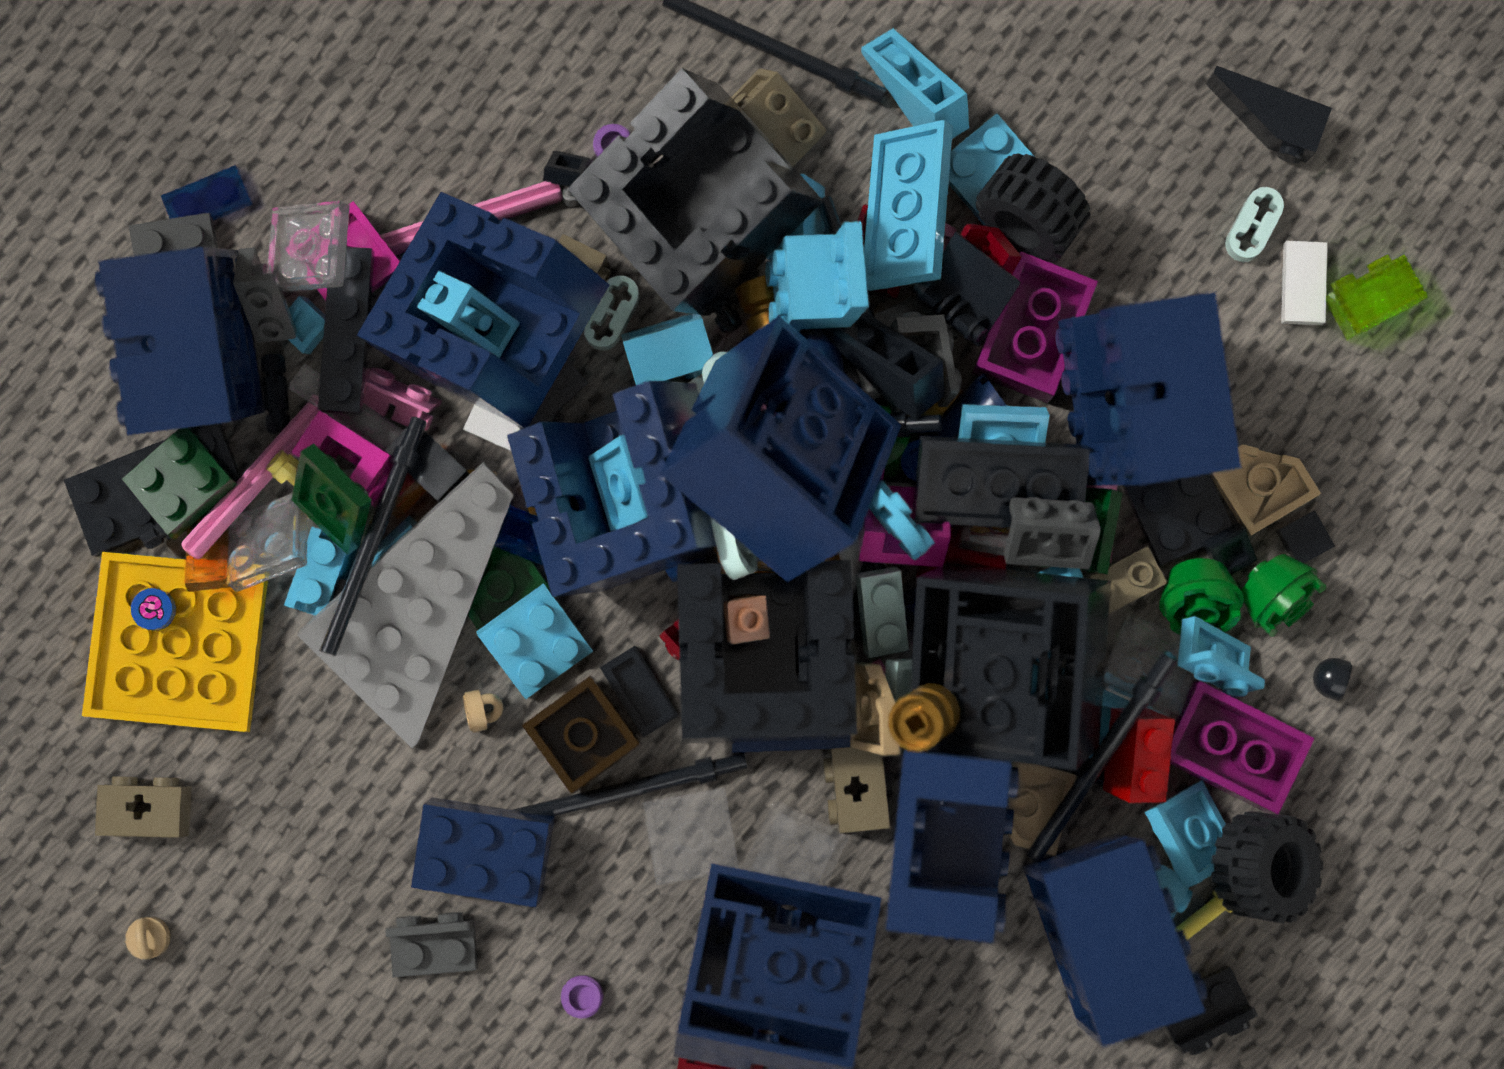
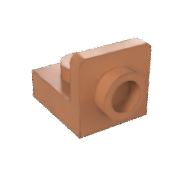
M745 593L729 595V600L723 604L727 641L736 644L770 638L766 596Z

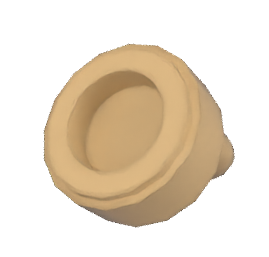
M478 689L465 692L463 695L469 730L473 733L487 730V724L497 721L503 713V703L500 697L495 694L481 695ZM492 704L493 710L485 714L483 705Z
M144 917L134 921L129 926L125 942L133 956L139 959H152L160 956L167 950L171 933L163 920L157 917Z

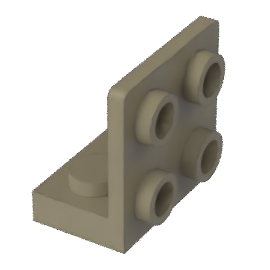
M759 68L731 97L792 166L826 133L825 127L778 72Z

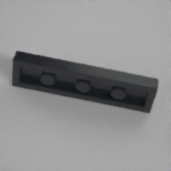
M330 247L318 410L323 413L362 415L368 343L358 337L357 334L370 313L375 255L372 248Z

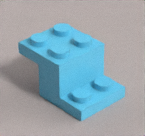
M844 222L834 235L784 237L777 250L773 251L771 261L766 262V283L768 287L773 286L774 302L769 303V322L780 315L798 332L801 329L851 327L868 307L861 222Z

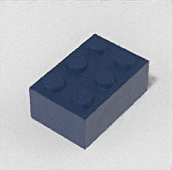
M432 797L423 804L411 888L537 907L543 896L555 817Z

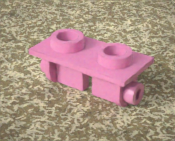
M380 368L367 369L365 373L363 407L385 416L391 403L396 406L391 420L408 427L411 417H417L427 422L425 431H427L433 420V416L427 413L438 407L442 401L432 397V392L425 387L416 384H409L407 386L394 380L395 376Z

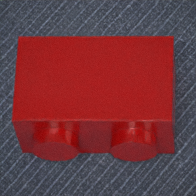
M1111 708L1109 730L1124 708ZM1149 708L1143 711L1105 767L1103 791L1128 803L1166 802L1174 718Z

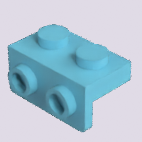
M1196 616L1182 620L1177 666L1194 674L1196 679L1219 687L1223 693L1232 697H1244L1248 692L1264 689L1265 679L1249 671L1250 646Z

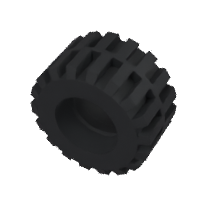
M1017 153L1005 158L976 198L978 214L986 226L999 228L1018 253L1024 252L1051 262H1055L1063 256L1091 215L1089 212L1090 205L1085 199L1086 196L1070 177L1049 162L1028 154L1021 155Z
M1253 811L1244 812V815L1238 814L1234 816L1232 824L1226 823L1222 828L1223 835L1222 837H1217L1214 845L1217 848L1215 855L1212 854L1211 864H1214V871L1211 875L1212 882L1217 884L1215 889L1217 897L1223 899L1222 905L1227 910L1233 911V914L1237 916L1276 923L1296 921L1298 915L1303 916L1308 912V904L1314 903L1317 898L1316 890L1321 887L1322 879L1320 878V873L1323 870V861L1320 860V854L1322 850L1320 843L1315 842V832L1313 829L1307 828L1305 821L1296 819L1294 816Z

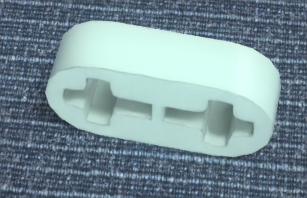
M1260 187L1254 190L1246 199L1225 242L1226 250L1233 259L1240 262L1251 261L1264 249L1283 212L1284 203L1279 192L1273 188ZM1263 198H1266L1270 201L1268 207L1273 210V213L1268 211L1259 222L1254 219L1259 209V206L1254 201L1260 202ZM1250 227L1255 230L1250 240V243L1255 248L1249 247L1246 251H1242L1239 249L1241 242L1236 239V236L1242 237Z
M614 276L607 281L610 285L584 329V335L588 343L595 349L609 350L619 342L621 334L624 333L638 306L640 299L638 287L627 276ZM623 285L627 286L628 295L632 297L629 302L622 300L616 311L611 309L615 301L611 291L613 289L620 290ZM607 315L611 316L609 329L613 335L611 337L603 336L600 341L596 340V333L592 327L595 324L601 326Z
M710 517L720 562L725 573L733 580L755 573L758 564L757 556Z

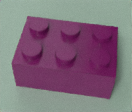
M1020 252L1022 258L1012 275L1021 284L985 338L972 374L980 376L984 373L988 380L1048 403L1053 398L1062 372L1065 369L1063 354L1059 353L1055 340L1056 330L1059 329L1058 321L1071 317L1085 316L1098 281Z
M1201 681L1191 682L1173 717L1175 722L1170 765L1265 813L1279 814L1315 738Z

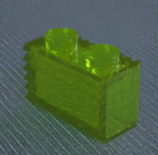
M1389 254L1366 266L1369 273L1357 279L1353 273H1350L1331 284L1334 291L1326 296V304L1347 341L1428 298L1427 292L1424 291L1423 285L1420 284L1419 278L1416 276L1405 255L1392 260Z

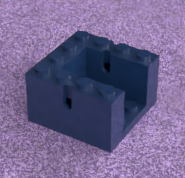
M440 192L357 336L414 375L511 423L526 428L530 425L610 284L556 239L503 218L500 220L491 212ZM438 271L472 286L520 322L500 358L471 342L461 339L417 308L421 299H425L427 290L432 285L438 284L433 280ZM493 321L488 330L482 331L475 328L474 331L483 337L488 335L493 328Z
M197 247L98 261L100 271L95 272V285L99 296L104 297L107 314L102 316L105 338L108 341L114 340L116 357L110 358L109 369L112 381L115 384H119L121 401H118L116 405L117 417L120 425L126 427L127 435L231 422L265 413L254 335L233 284L239 250Z
M1216 292L1116 306L1099 310L1100 313L1071 317L1058 321L1059 329L1056 330L1055 340L1059 353L1063 354L1065 370L1062 372V386L1066 395H1072L1074 411L1068 414L1069 431L1076 438V444L1088 445L1091 448L1087 486L1142 485L1241 468ZM1106 392L1109 394L1110 397L1109 403H1107L1105 400Z
M779 315L715 361L691 409L695 415L685 421L660 474L788 582L856 542L901 424ZM770 397L766 408L760 413L765 400ZM787 400L782 414L779 412L773 415L778 404Z
M649 380L612 394L617 410L584 423L539 422L507 435L527 508L535 507L538 522L533 523L532 527L552 597L605 591L676 567L677 564H684L718 552L710 516L660 474L685 421L695 415L691 409L699 395L696 383ZM624 435L633 468L642 469L646 483L639 485L648 519L610 531L588 457L617 437Z
M906 749L904 751L886 930L994 943L995 932L1004 933L1006 894L998 893L999 876L1008 877L1010 852L1002 851L1003 834L1012 835L1014 809L1006 808L1008 798L1017 799L1019 769L1018 767H1011V761L934 750L916 752Z
M1115 833L1057 853L1056 856L1052 855L1043 858L1039 863L1034 861L1022 866L1077 1024L1102 1047L1205 1012L1201 1002L1202 999L1207 998L1205 987L1197 972L1192 974L1186 960V957L1191 955L1190 945L1183 930L1176 931L1170 915L1176 913L1175 903L1167 887H1160L1156 871L1161 870V865L1152 844L1146 846L1143 839Z
M711 863L676 1035L674 1057L734 1069H750L752 1064L767 1066L768 1069H853L882 897ZM791 905L796 907L797 910H787L782 908L781 906ZM758 1030H769L774 1032V1034H764L759 1032Z

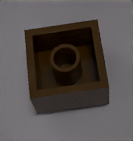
M593 676L587 677L522 725L571 794L578 792L642 745L641 741Z

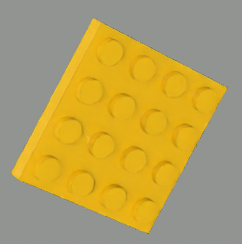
M102 552L82 716L250 732L269 568ZM156 588L172 596L176 604V614L169 626L154 631L144 629L135 623L131 615V604L134 597L142 590Z

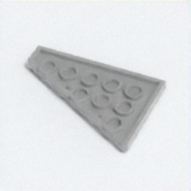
M484 462L372 563L336 657L319 650L342 592L298 631V637L411 748L419 742L513 497L512 491Z

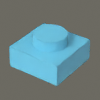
M298 296L289 308L297 330L296 338L288 340L303 354H311L324 336L325 314L307 297Z

